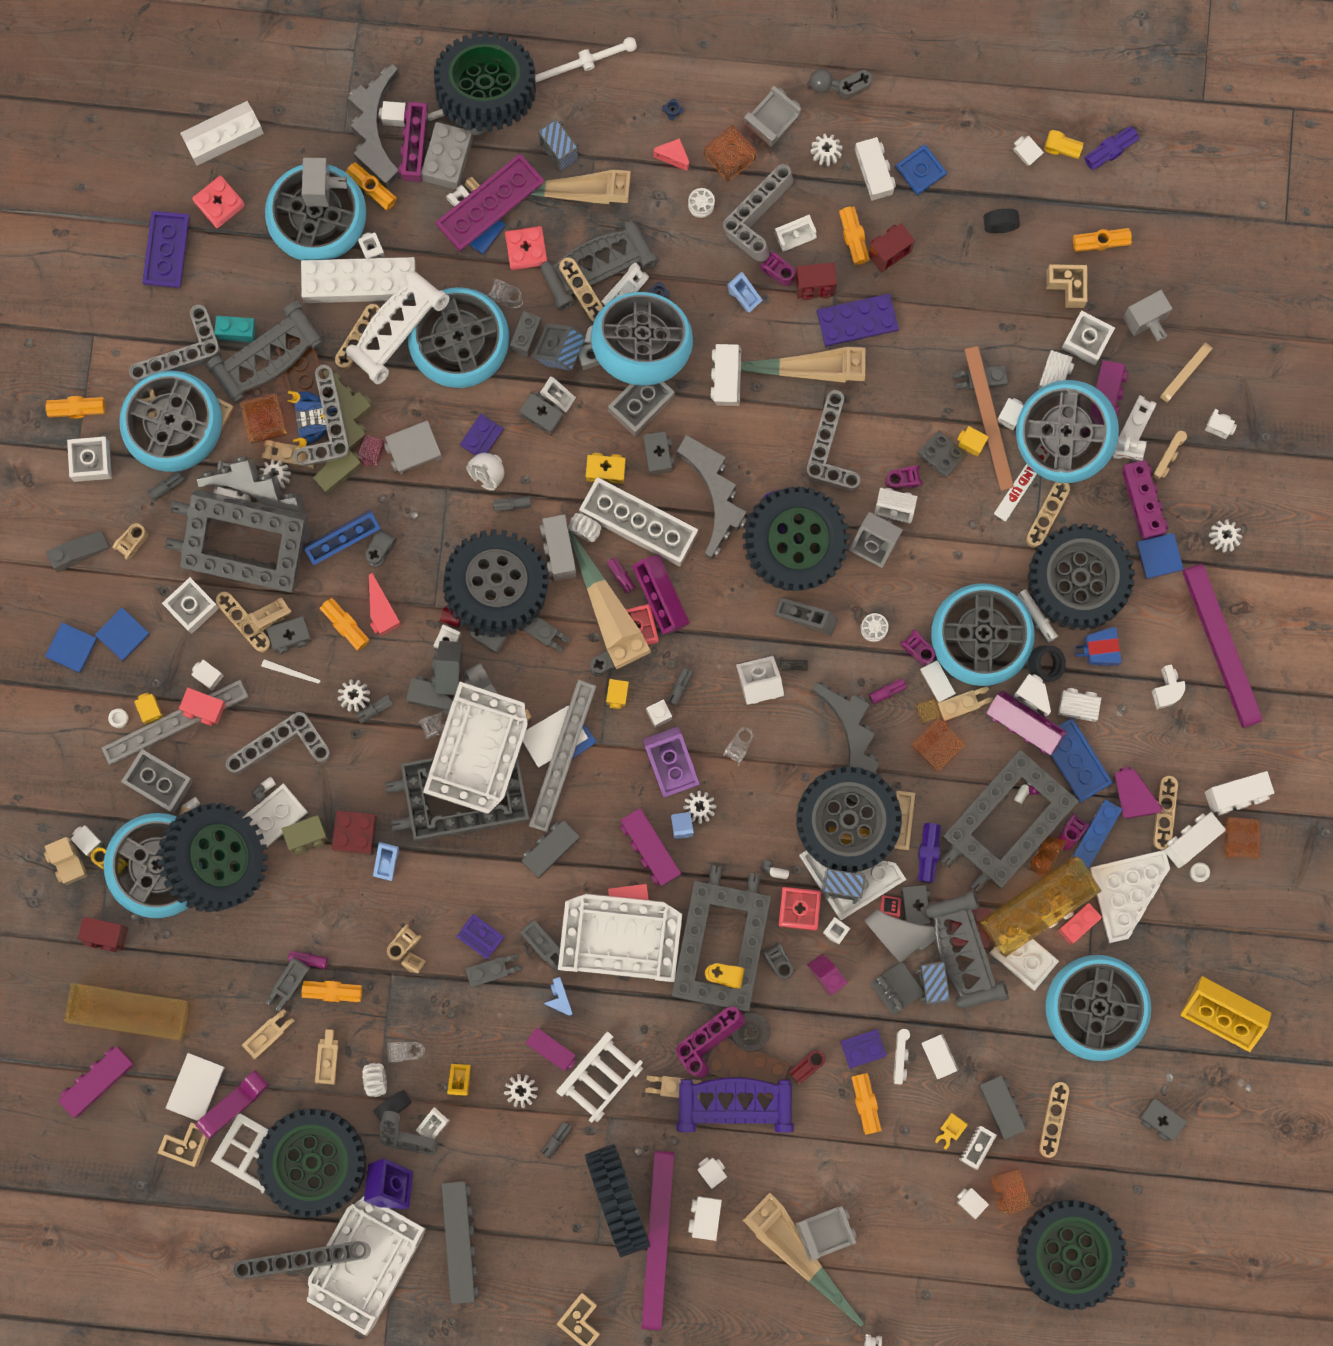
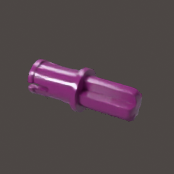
M616 557L610 559L607 565L616 577L615 581L618 580L625 593L628 594L636 586H634L627 575L628 571L623 569Z
M901 678L887 686L884 684L882 688L869 693V697L873 705L888 697L892 698V695L906 689L907 685Z
M290 951L288 956L289 962L293 957H296L307 966L326 969L328 957L312 955L311 952L307 954Z

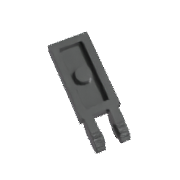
M1005 365L984 368L988 387L1005 386L1008 384ZM970 370L953 373V378L956 379L968 377V382L955 384V390L974 389Z
M534 617L533 623L530 625L526 623V627L523 630L547 647L550 646L560 653L564 649L552 642L554 637L556 636L566 643L570 641L568 637L558 632V629L539 617Z
M533 920L519 933L541 958L558 972V965L550 957L555 953L559 956L560 948L538 923Z
M519 955L501 957L466 968L471 988L523 970L522 965L514 966L508 970L505 966L506 962L517 960Z
M293 957L272 989L273 992L266 1001V1004L271 1005L275 1001L276 996L280 995L283 999L276 1008L280 1012L291 999L310 970V967L296 957Z

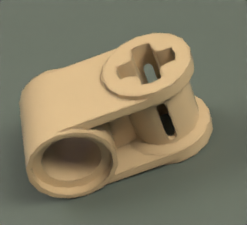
M132 524L116 540L113 549L120 551L126 560H130L148 539V531L140 524ZM142 529V535L135 538V531Z
M406 924L387 947V955L393 961L402 960L415 947L422 936L415 934L409 928V925ZM394 947L401 948V954L397 957L391 955V950Z

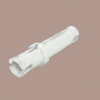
M1025 589L1020 592L1021 594H1017L1016 596L1025 604L1036 623L1035 627L1037 630L1040 629L1048 643L1055 640L1058 634L1050 625L1049 618L1044 616L1028 593V590Z

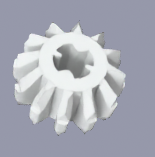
M823 134V139L818 136L816 137V142H812L813 149H811V154L814 155V161L820 159V166L823 162L830 166V161L835 164L837 163V158H841L842 154L840 151H842V146L839 145V139L833 140L834 135L827 138V135Z
M272 459L271 465L264 462L266 469L260 468L259 471L262 474L259 476L270 474L272 477L273 473L276 472L281 488L285 489L286 487L283 483H290V480L286 477L291 476L290 471H287L288 466H282L281 460L275 464V461Z
M575 513L568 526V529L573 534L588 542H594L601 530V525L597 521L579 513Z
M1225 520L1224 524L1218 521L1217 526L1213 525L1211 527L1213 532L1209 533V537L1214 539L1210 541V544L1216 543L1215 549L1218 550L1222 547V552H1226L1227 548L1233 551L1234 546L1238 547L1240 545L1238 540L1242 538V535L1237 533L1241 531V528L1235 529L1236 523L1233 522L1229 525V520ZM1224 533L1228 534L1227 539L1223 538Z
M351 679L349 680L350 686L343 683L342 685L345 690H338L342 694V696L338 697V700L343 701L341 704L343 708L348 705L347 710L349 712L352 711L353 706L355 711L359 712L358 706L361 705L363 709L366 708L363 702H370V699L365 696L371 693L369 690L364 691L367 688L366 684L361 685V681L357 680L354 685ZM356 692L358 698L354 697V699L352 700L350 694H354Z
M697 791V797L690 793L692 801L686 798L685 802L689 805L683 806V810H690V815H693L691 818L692 822L699 818L698 823L702 824L703 817L708 822L709 817L707 814L710 816L715 815L713 811L709 810L716 809V805H709L714 801V798L712 797L707 800V792L703 797H701V791ZM699 803H702L705 810L697 812L695 804L699 805Z
M380 1063L365 1065L362 1071V1078L366 1094L374 1097L385 1094L387 1080L384 1066Z
M518 1074L517 1082L511 1077L510 1080L513 1085L506 1083L505 1086L511 1088V1091H505L504 1094H512L508 1098V1102L516 1099L514 1107H517L519 1101H521V1107L524 1108L525 1100L529 1105L532 1104V1101L529 1099L530 1096L535 1099L537 1098V1095L531 1094V1091H537L538 1087L531 1088L530 1086L535 1081L531 1080L529 1083H526L529 1076L525 1075L522 1081L521 1075ZM520 1085L527 1090L526 1093H523L524 1096L522 1097L516 1093V1089H519L518 1086Z

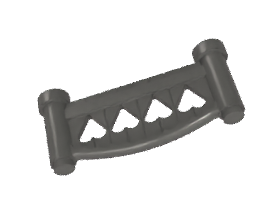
M633 220L624 224L625 229L623 231L612 232L590 239L569 251L555 264L547 261L540 266V271L556 299L555 304L559 311L568 309L575 303L572 296L574 293L559 269V263L564 258H572L577 265L580 260H585L588 256L593 258L592 272L578 265L590 286L628 269L634 263H639L642 269L646 270L659 262L657 255L652 253L637 223ZM625 240L627 242L625 255L613 250L612 245ZM604 248H608L610 250L609 263L607 264L596 258L595 253L602 252ZM565 261V266L563 268H568L570 265H572V263H567ZM575 277L572 284L574 287L580 288L583 281L580 277Z
M299 301L292 302L284 308L283 313L287 317L229 359L225 361L221 355H217L206 363L205 366L209 372L216 376L226 393L235 403L244 400V392L260 387L287 371L309 347L317 349L322 345L321 337L303 313V307ZM286 334L299 338L300 344L294 345L292 350H288ZM271 345L285 350V354L279 356L276 361L271 360ZM255 356L269 360V365L263 367L260 372L256 371ZM240 366L252 370L254 376L248 378L246 382H241Z
M975 890L967 891L966 895L929 904L926 907L928 917L935 920L936 944L941 962L945 963L946 974L959 993V997H956L957 1006L963 1009L999 999L1000 1001L1009 1000V993L1005 982H995L973 915V910L979 909V901ZM950 919L962 924L953 934H949L946 930L948 926L944 924V920ZM956 937L968 942L959 952H955L950 939ZM961 955L974 960L965 970H961L958 967L959 962L956 960V957ZM965 973L980 977L971 988H967L964 985L965 980H963L962 975Z

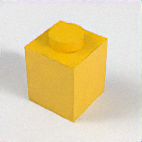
M968 426L966 431H961L957 439L960 441L958 447L978 457L989 436Z
M609 680L606 704L610 705V708L621 709V707H626L629 682Z
M142 694L138 696V700L134 701L144 724L147 725L164 717L153 694Z

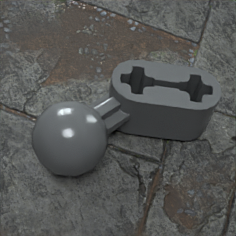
M818 69L810 76V84L814 90L825 92L831 89L837 91L842 99H850L866 91L872 82V75L867 70H861L844 78L842 81L833 79L832 74L826 69ZM860 78H861L862 80H865V79H866V80H867L866 83H864L863 81L859 82V81H860ZM844 86L850 88L849 92L847 89L843 90Z

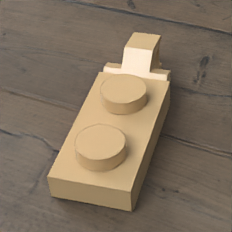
M326 1029L325 1039H320V1044H318L315 1083L335 1085L339 1048L338 1040H334L335 1030Z

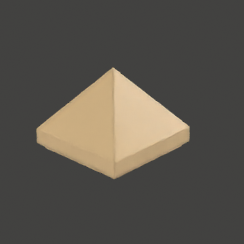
M409 952L401 965L409 972L419 973L426 961Z

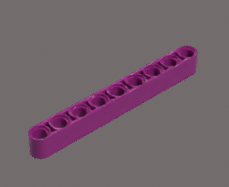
M1200 563L1183 569L1185 582L1242 728H1246L1262 722L1260 710L1203 564Z
M654 1152L648 1233L651 1247L647 1248L641 1329L661 1331L674 1152Z

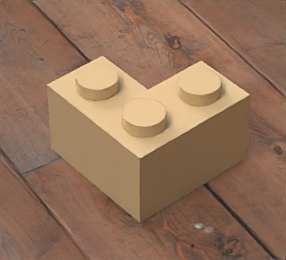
M1049 265L1046 271V289L1065 290V308L1085 307L1087 303V265Z
M65 837L45 846V858L48 863L51 862L52 865L56 866L58 871L55 874L59 882L69 885L88 876L78 849L70 838Z
M190 1123L184 1140L165 1134L158 1154L193 1167H198L208 1139L195 1126L196 1123Z
M581 1292L556 1325L581 1346H591L600 1335V1332L590 1325L586 1319L596 1308L597 1303Z

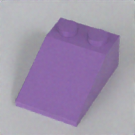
M679 726L643 739L663 798L700 785Z

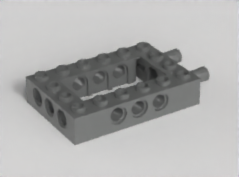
M198 489L191 495L190 504L173 500L171 513L187 515L188 518L184 541L167 537L165 542V549L181 552L180 568L290 593L296 588L309 514ZM210 518L282 534L277 564L255 561L254 558L237 557V554L228 555L220 553L215 549H211L204 554L205 545L209 539L207 533L212 520Z
M1019 750L942 837L951 845V849L940 861L944 864L950 858L945 866L950 868L960 855H963L981 873L969 885L971 889H974L979 884L975 889V892L979 894L989 881H992L1001 889L1079 800L1023 751ZM1022 777L1027 781L1026 784L1033 786L1041 793V797L1049 800L1051 804L1029 826L1028 830L1016 841L1003 858L999 860L971 834Z
M518 756L505 792L507 806L496 805L488 814L476 810L466 813L457 812L456 815L445 817L439 815L431 820L428 797L423 791L434 758L402 763V779L385 782L387 794L403 790L406 792L409 809L408 817L391 820L392 824L396 825L392 826L393 832L410 828L415 842L530 821Z
M711 865L708 882L694 881L672 997L723 1008L735 1007L740 1011L749 1012L771 896L759 894L758 887L761 875L756 874L755 882H753L755 873H749L747 890L722 887L720 879L723 867L718 866L717 874H715L716 866ZM710 905H716L719 908H732L739 912L748 913L737 966L745 969L740 989L695 981Z

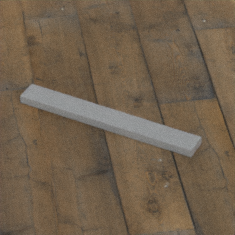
M241 680L209 695L226 703L224 710L249 698ZM177 710L101 749L108 764L111 766L140 752L141 749L144 750L199 723L201 719L194 717V719L183 716L182 711Z
M581 680L577 681L529 823L530 827L545 832L548 831L596 685Z

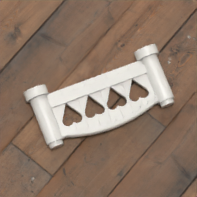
M410 272L406 277L408 284L395 293L377 311L367 325L358 344H352L346 349L347 356L369 374V378L375 384H380L386 380L389 370L384 364L430 308L433 307L435 310L440 311L449 302V296L444 291L437 290L417 272ZM414 293L416 306H403V302L408 299V296ZM398 308H402L403 321L391 320L392 315L396 314ZM389 322L392 335H379V331ZM378 337L380 349L367 350V345L372 343V339Z

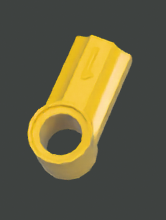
M1050 130L1044 150L1050 154H1063L1079 159L1084 143L1065 137L1062 132Z

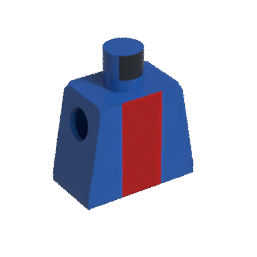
M1116 627L1087 635L1084 638L1085 645L1075 646L1076 657L1086 656L1088 665L1119 666L1122 663Z

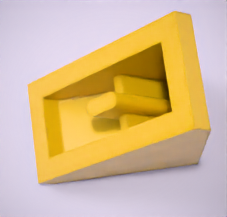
M451 1064L448 1095L469 1096L471 1065Z

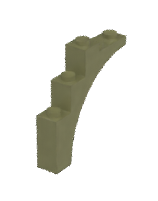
M328 370L323 373L325 379L330 375ZM336 371L333 373L350 452L343 459L328 461L313 477L327 496L362 467L360 463L362 459L355 451H352L367 439L365 434L367 430L358 422L372 411L370 405L372 401L366 394L362 396L360 392L352 396L354 392L348 385L343 386L340 382L342 378ZM339 444L336 447V453L342 454L346 450L343 444Z

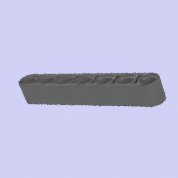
M354 1241L237 1262L234 1265L233 1272L239 1279H253L367 1259L371 1253V1248L366 1242ZM359 1245H362L364 1248L361 1256L356 1254V1248ZM340 1248L344 1250V1257L342 1259L337 1257V1251ZM324 1252L325 1259L320 1263L318 1261V1254ZM301 1255H304L306 1262L301 1266L298 1259ZM282 1258L287 1262L284 1269H281L279 1266ZM265 1261L267 1269L265 1272H262L260 1265ZM243 1265H246L248 1267V1272L246 1275H242L241 1268Z

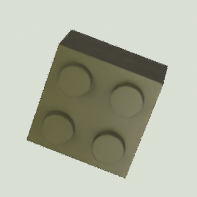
M319 815L281 828L288 850L293 854H297V856L307 853L309 848L315 847L318 849L327 845L326 842L330 841L323 819Z

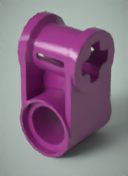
M771 251L765 263L760 264V269L781 285H791L795 278L794 268L778 254ZM785 272L791 274L789 278H784L781 275Z
M915 465L890 471L885 479L886 487L900 490L922 486L923 481H920L918 471L920 467ZM892 476L897 477L898 480H899V483H898V484L892 483V482L890 481V477H892Z
M912 630V634L905 641H901L900 645L919 664L927 666L934 661L935 650L916 630ZM929 652L931 658L925 660L921 657V653Z
M1073 813L1057 838V844L1063 850H1070L1090 825L1088 822L1085 823L1076 817V813Z

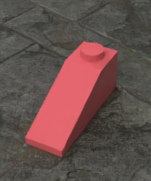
M373 573L369 574L370 617L373 621L370 625L375 634L379 632L382 637L402 625Z

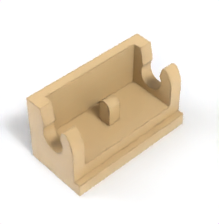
M279 598L269 605L249 613L245 618L257 635L268 627L288 619L291 610L285 601Z

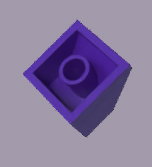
M381 1159L368 1164L364 1201L380 1208L409 1209L413 1171L387 1159Z

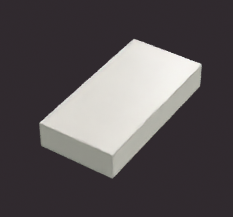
M938 660L920 669L938 703L956 694Z

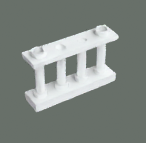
M609 1032L601 1038L556 1091L561 1097L564 1095L571 1096L592 1115L589 1119L591 1123L594 1120L598 1122L605 1114L603 1109L632 1075L637 1077L643 1070V1067H641L643 1062L641 1060L635 1064L613 1045L614 1042L611 1041L613 1036ZM603 1049L605 1051L608 1050L631 1070L624 1079L600 1060L599 1054ZM590 1064L592 1066L595 1065L618 1085L611 1095L587 1075L586 1069ZM577 1079L584 1081L605 1100L599 1109H596L575 1090L573 1084Z

